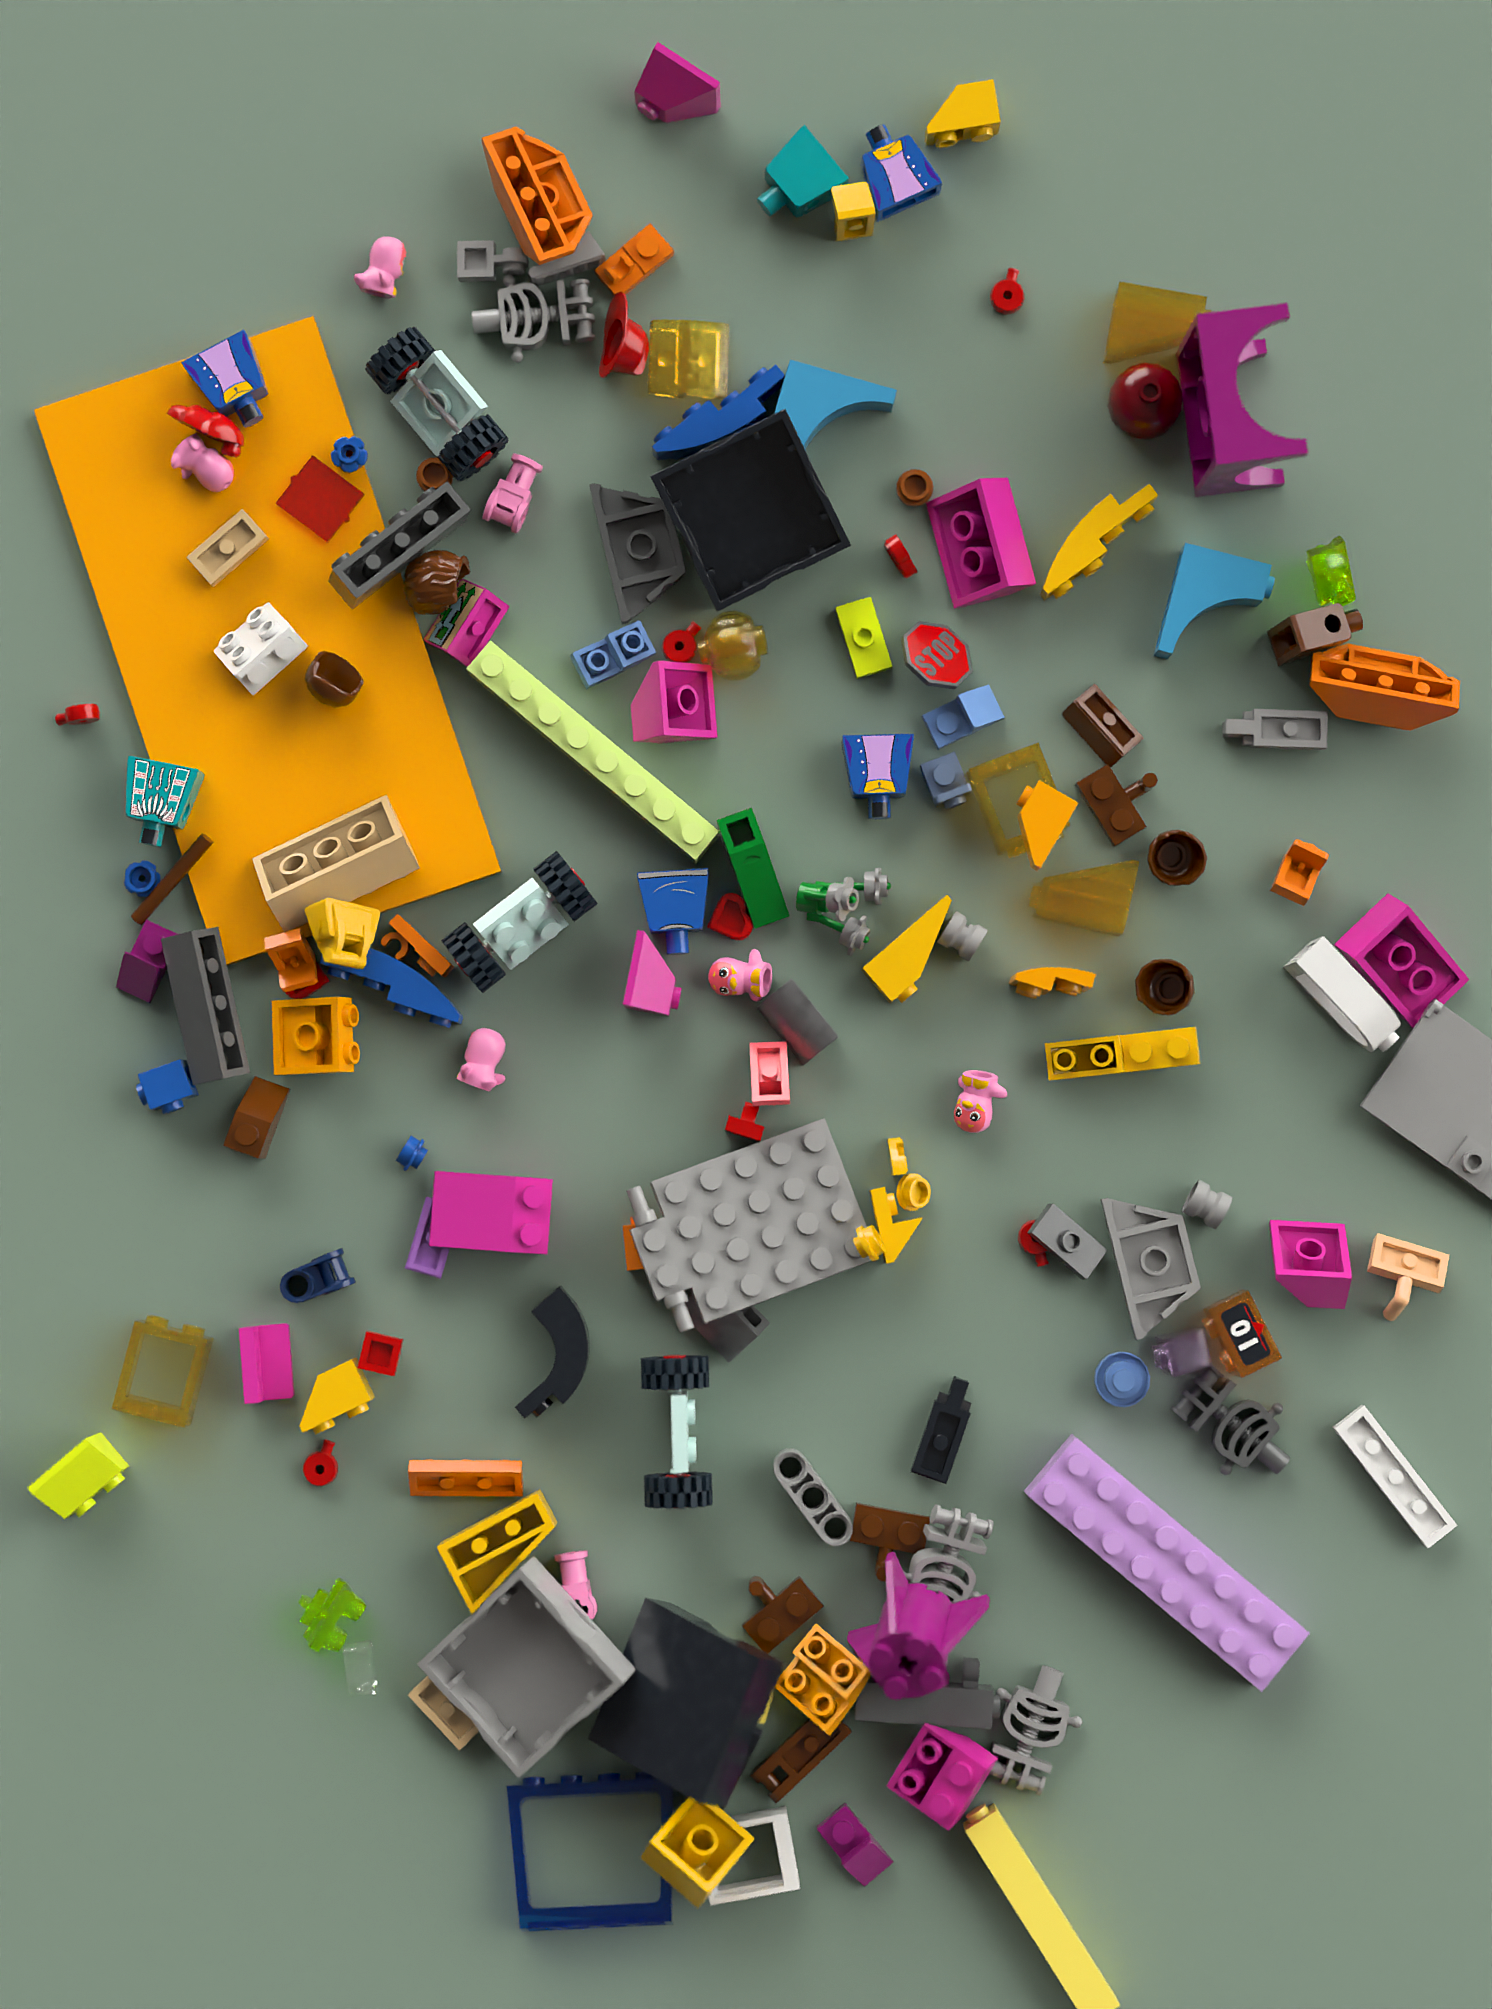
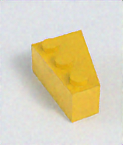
M541 1489L438 1544L437 1549L471 1614L480 1607L492 1592L498 1588L509 1574L556 1526L557 1520Z

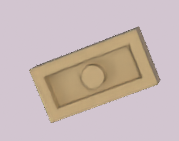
M241 509L190 553L187 558L210 585L214 587L268 541L269 538L244 509Z
M428 1676L408 1694L412 1701L458 1750L462 1749L479 1732L473 1721L462 1710L453 1705Z

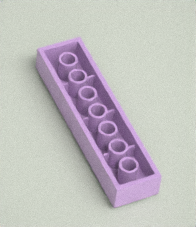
M1073 1434L1066 1439L1024 1490L1033 1501L1261 1692L1310 1634Z

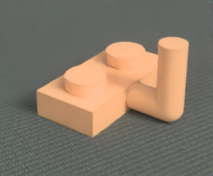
M1377 1233L1372 1242L1367 1272L1397 1281L1395 1296L1384 1309V1317L1389 1321L1397 1319L1409 1303L1412 1285L1440 1293L1444 1288L1449 1255Z

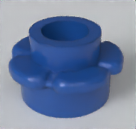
M355 436L350 438L341 437L334 443L331 459L335 466L341 467L342 471L348 473L355 472L366 463L368 453L364 450L365 444L360 438ZM347 451L353 452L351 457L346 456Z
M146 860L140 863L133 862L125 870L124 885L130 893H137L139 897H147L161 881L160 873L156 872V866ZM141 875L146 877L144 882L139 881Z
M413 1136L409 1137L395 1160L405 1166L403 1168L404 1171H407L409 1166L417 1169L428 1151L422 1147L425 1142L424 1139L420 1141Z

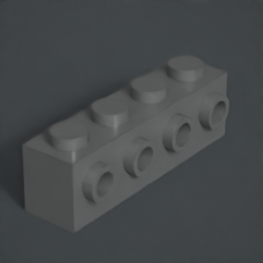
M448 481L438 489L431 487L416 500L418 502L416 506L409 511L405 508L400 510L388 521L390 526L381 533L377 530L373 531L359 544L361 546L360 549L352 555L348 552L343 554L331 565L332 572L328 582L352 610L406 569L414 559L429 551L465 523L471 509Z
M219 928L194 930L161 939L192 1084L197 1085L250 1073Z

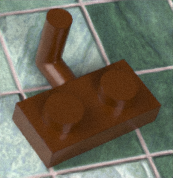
M1109 764L1077 782L1075 786L1112 846L1115 847L1147 827L1132 801L1150 791L1157 784L1158 779L1154 773H1147L1140 780L1123 789Z
M856 1502L852 1522L853 1532L849 1540L879 1546L875 1573L878 1580L886 1582L885 1561L887 1554L893 1552V1550L917 1553L925 1549L927 1538L923 1529L925 1524L929 1525L930 1516Z
M753 1576L749 1580V1592L757 1596L764 1606L746 1620L742 1627L761 1650L768 1654L823 1608L824 1605L800 1576L777 1595L774 1594L761 1577Z

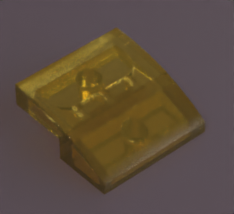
M695 320L650 321L648 394L674 398H684L687 395L720 400L726 398L728 386L729 324Z

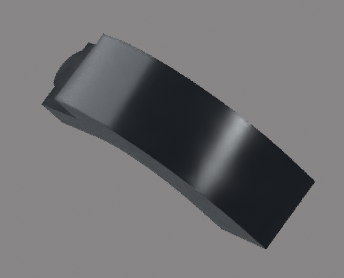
M559 1286L531 1311L553 1339L555 1362L549 1376L515 1407L524 1419L530 1413H533L536 1418L553 1404L549 1398L552 1394L564 1404L579 1386L587 1368L590 1353L587 1324L579 1306L562 1286Z

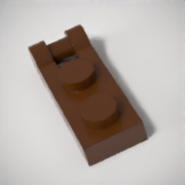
M808 1718L773 1753L758 1764L749 1776L757 1784L761 1782L769 1791L767 1795L774 1803H777L851 1734L852 1729L842 1720L833 1733L828 1735ZM778 1765L788 1774L782 1780H779L772 1773Z

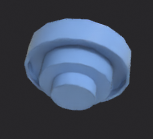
M1118 1351L1108 1354L1099 1362L1095 1369L1094 1384L1098 1394L1104 1401L1113 1406L1128 1407L1137 1404L1145 1397L1150 1386V1374L1147 1366L1139 1357L1130 1352Z

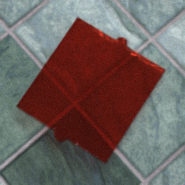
M312 455L297 476H291V484L277 500L276 505L328 543L344 522L348 523L350 521L349 515L365 494Z

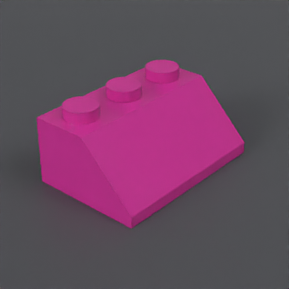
M1008 477L980 478L926 502L954 609L1008 596L1036 584Z

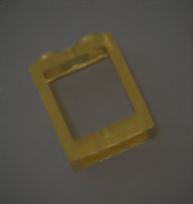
M1039 742L969 768L966 773L998 856L1007 853L1009 858H1013L1026 853L1022 834L1006 840L984 782L1034 764L1040 781L1056 789ZM1069 820L1062 831L1067 830L1071 826ZM1061 832L1057 841L1064 838L1063 832Z
M147 1315L146 1320L134 1321L112 1409L185 1428L192 1423L213 1337L204 1335V1328L183 1324L182 1329L168 1326L169 1320L166 1318ZM145 1334L196 1346L181 1406L129 1394Z

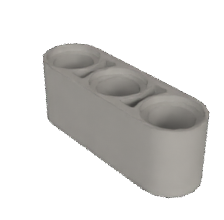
M794 1448L781 1450L775 1456L773 1462L774 1473L778 1481L825 1543L831 1546L845 1544L853 1532L852 1523L846 1511L799 1450ZM786 1457H795L801 1463L800 1471L794 1476H786L780 1471L779 1465ZM810 1487L819 1488L823 1492L822 1502L817 1506L806 1505L802 1500L803 1492ZM829 1519H842L846 1524L845 1531L835 1537L828 1535L824 1527Z

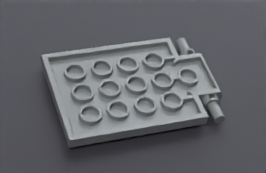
M825 1118L652 1181L650 1186L663 1218L657 1219L654 1209H649L641 1186L626 1191L635 1216L632 1218L636 1228L629 1231L656 1301L663 1299L667 1309L671 1308L680 1333L694 1328L685 1304L688 1302L686 1290L690 1289L703 1324L871 1261L869 1257L863 1259L860 1256L853 1241V1238L858 1236L856 1228L860 1226L866 1228L867 1226Z

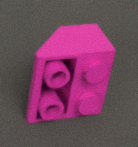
M925 1723L886 1787L949 1831L961 1820L998 1758L965 1735Z

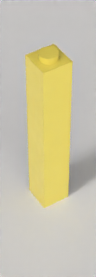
M993 1803L986 1807L985 1804H982L971 1810L966 1815L968 1820L963 1823L965 1832L1076 2008L1116 2009L1119 2007L1120 2004L1116 1995L996 1805Z

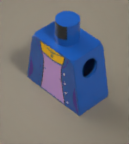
M879 125L866 133L872 151L862 156L861 169L875 207L876 222L940 194L942 187L940 177L910 135H905L893 141L886 125Z
M244 329L181 362L190 377L218 412L225 416L236 412L244 427L255 425L263 419L264 416L256 401L268 395V390L253 344Z
M914 734L842 736V750L851 795L854 799L868 798V819L891 818L890 798L905 796Z

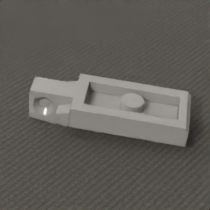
M1276 709L1244 711L1242 719H1225V722H1222V737L1242 738V746H1251V748L1326 750L1328 712Z

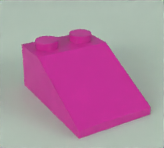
M1389 893L1334 944L1352 967L1412 1029L1434 998L1444 1005L1470 980L1413 910Z
M434 1171L429 1246L547 1254L553 1179Z

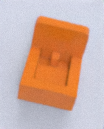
M1296 839L1283 856L1270 891L1304 906L1310 898L1319 872L1327 862L1329 854L1311 843Z
M300 928L264 938L265 950L278 970L279 986L283 992L317 983L315 953Z

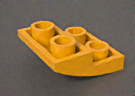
M1035 968L1017 972L1010 978L1009 984L1017 987L1015 993L1032 999H1037L1040 995L1049 993L1052 990L1053 983L1057 984L1056 991L1077 996V994L1092 988L1096 974L1072 968Z
M816 1623L793 1650L792 1653L796 1657L779 1676L775 1688L823 1731L831 1735L860 1695L871 1674L859 1659Z

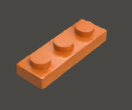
M409 1460L410 1496H523L522 1460Z

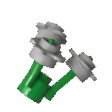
M881 868L865 872L864 882H854L851 877H845L843 883L816 881L815 884L802 882L797 892L796 909L800 912H806L808 921L819 922L841 932L839 944L849 948L847 955L852 956L856 948L861 950L869 942L871 930L866 925L867 916L863 915L860 920L850 917L847 923L843 925L822 915V912L836 913V919L844 921L850 911H855L859 902L857 891H864L865 901H875L876 905L882 904V897H888L891 884L888 881V875H882Z

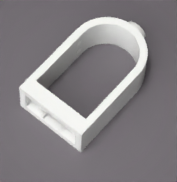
M1324 936L1310 941L1284 966L1327 1014L1354 1041L1366 1050L1373 1052L1378 1047L1384 1052L1399 1039V1036L1394 1032L1400 1026V1021L1396 1014Z

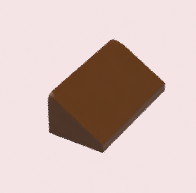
M1093 684L1062 712V716L1100 759L1106 765L1109 764L1110 767L1115 765L1144 739L1096 684Z

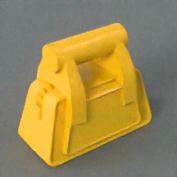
M325 898L305 907L304 910L313 937L317 941L318 948L323 955L324 962L360 970L363 969L367 963L366 956L370 944L374 941L380 911L376 908L331 898Z

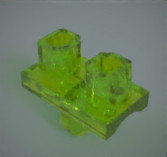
M1339 535L1326 546L1318 545L1307 550V567L1309 572H1311L1318 603L1321 606L1330 602L1332 604L1340 603L1343 607L1356 600L1346 544L1343 538Z
M339 1577L329 1593L319 1588L313 1598L302 1595L298 1601L300 1606L305 1609L299 1621L308 1626L303 1637L309 1641V1648L317 1652L320 1651L321 1647L339 1652L348 1636L345 1630L335 1625L341 1614L356 1622L366 1609L364 1600L353 1592L348 1582Z

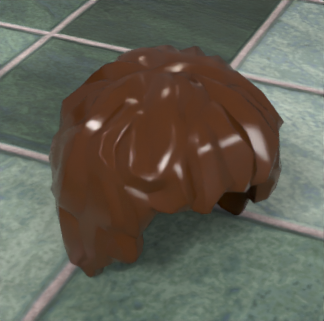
M432 550L414 559L405 570V580L403 582L406 600L410 607L420 615H435L443 613L446 606L455 604L458 600L456 594L458 581L470 574L467 557L465 555L459 557L446 550Z

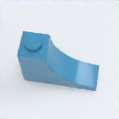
M790 360L775 413L784 408L786 409L806 450L813 437L836 418L862 410H878L891 413L897 390Z
M1185 543L1179 553L1153 656L1168 659L1172 655L1175 644L1184 628L1194 619L1210 610L1229 605L1258 607L1263 598L1269 599L1275 577L1269 576L1272 565Z

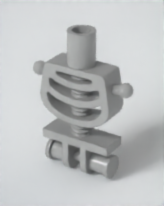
M507 274L503 278L507 288L500 289L497 292L499 309L472 311L474 334L501 331L503 345L506 349H514L511 358L517 363L523 359L522 350H536L543 346L548 336L550 321L552 323L554 321L558 322V320L561 322L564 346L571 345L569 326H577V342L595 340L591 323L595 321L594 314L587 313L586 308L593 306V299L588 297L587 287L589 286V280L586 279L570 282L574 298L567 299L564 281L557 280L559 305L557 307L555 305L548 307L538 287L531 283L515 285L514 276ZM526 295L534 297L541 307L538 309L536 307L535 309L531 308L530 310ZM513 299H518L524 307L523 311L522 309L518 311L515 308ZM578 309L579 314L568 315L567 310ZM540 322L542 324L540 331L535 337H532L533 325ZM520 324L521 326L525 324L522 336L518 337Z
M935 1504L930 1514V1523L945 1525L944 1529L925 1524L923 1532L928 1540L943 1543L944 1547L943 1549L926 1548L915 1553L911 1559L909 1573L904 1572L909 1584L921 1583L928 1585L927 1589L937 1594L941 1591L948 1597L951 1603L978 1597L980 1593L972 1591L976 1584V1575L968 1561L959 1554L961 1548L985 1555L987 1547L983 1540L972 1537V1534H979L983 1538L988 1539L993 1530V1520L987 1519L985 1521L978 1519L976 1514L968 1512L965 1518H962L960 1509L952 1508L950 1511ZM958 1525L962 1526L960 1533H956ZM954 1565L965 1570L963 1577L953 1570ZM951 1581V1582L957 1584L958 1587L955 1588L953 1585H951V1584L948 1583V1582Z
M1042 1665L1034 1690L1017 1685L1010 1695L1004 1688L997 1689L996 1695L1000 1696V1700L1006 1701L1002 1710V1722L1007 1731L1019 1740L1016 1746L1017 1749L992 1741L991 1751L1007 1757L1005 1764L997 1761L989 1775L1000 1778V1783L1006 1785L1010 1778L1017 1781L1016 1789L1022 1791L1023 1788L1035 1791L1036 1795L1040 1796L1046 1782V1777L1030 1774V1769L1033 1767L1050 1774L1052 1765L1046 1760L1030 1755L1032 1753L1031 1750H1033L1032 1746L1040 1748L1057 1746L1065 1737L1067 1725H1072L1074 1728L1081 1727L1082 1719L1079 1716L1069 1717V1706L1065 1702L1055 1699L1064 1674L1063 1672ZM1018 1702H1020L1024 1707L1029 1709V1716L1025 1715L1017 1708ZM1012 1713L1019 1721L1024 1723L1023 1731L1017 1730L1011 1724L1010 1716ZM1044 1716L1058 1718L1056 1721H1042ZM1040 1730L1047 1732L1055 1731L1049 1737L1039 1738L1036 1736ZM1015 1761L1023 1763L1020 1773L1012 1770Z

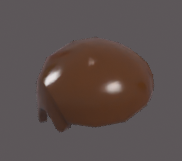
M321 651L308 666L305 674L307 688L320 703L335 708L349 705L357 697L364 682L357 669L346 659L327 651Z
M1169 830L1160 833L1149 845L1147 862L1151 874L1162 883L1170 886L1194 883L1204 872L1207 861L1203 844L1193 834L1183 830Z
M1173 959L1152 960L1141 968L1135 979L1137 999L1153 1013L1159 1015L1177 1014L1189 1006L1195 994L1192 974L1183 964Z

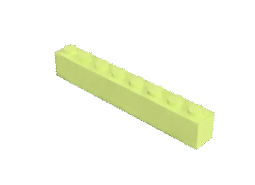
M491 640L466 668L472 678L695 864L720 836L719 830Z

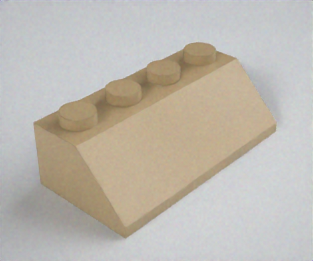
M387 795L252 858L266 902L284 932L305 925L308 920L304 909L313 903L325 898L350 902L360 896L370 894L377 888L396 879L403 878L420 868L411 844Z

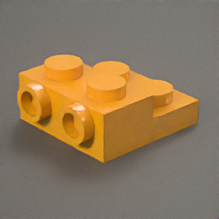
M323 997L272 1001L274 1075L354 1072V1064H357L360 1059V1049L358 1044L353 1042V1027L358 1024L359 1012L357 1007L352 1004V998Z

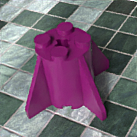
M895 1552L887 1554L885 1561L887 1601L883 1604L879 1623L848 1631L846 1640L878 1685L884 1689L887 1697L894 1700L917 1698L949 1684L950 1676L946 1669L948 1654L988 1610L990 1598L988 1594L951 1603L948 1597L941 1591L937 1594L934 1591L928 1590V1585L921 1583L909 1584Z

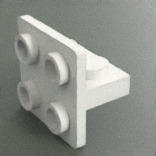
M268 602L264 606L257 607L247 616L246 622L236 631L229 632L223 636L218 647L214 649V653L254 696L300 655L308 645Z

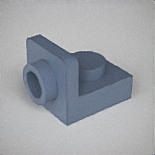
M955 751L920 764L919 767L935 807L945 805L946 810L967 802L965 796L972 792L970 783L967 784Z

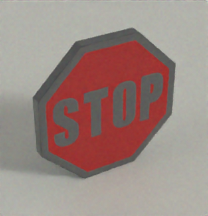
M918 621L901 638L905 666L927 686L956 689L973 672L968 644L947 625Z

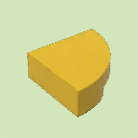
M901 1137L887 1138L892 1175L906 1174L908 1168L904 1154L903 1139Z

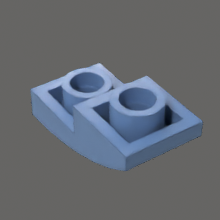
M638 620L607 634L604 639L573 652L570 658L585 688L589 689L656 654V651L641 621Z

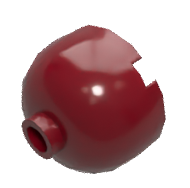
M1143 362L1130 366L1116 378L1109 392L1108 409L1112 421L1116 426L1118 425L1127 432V435L1133 438L1151 439L1163 435L1174 425L1181 412L1183 394L1179 381L1170 370L1159 364Z

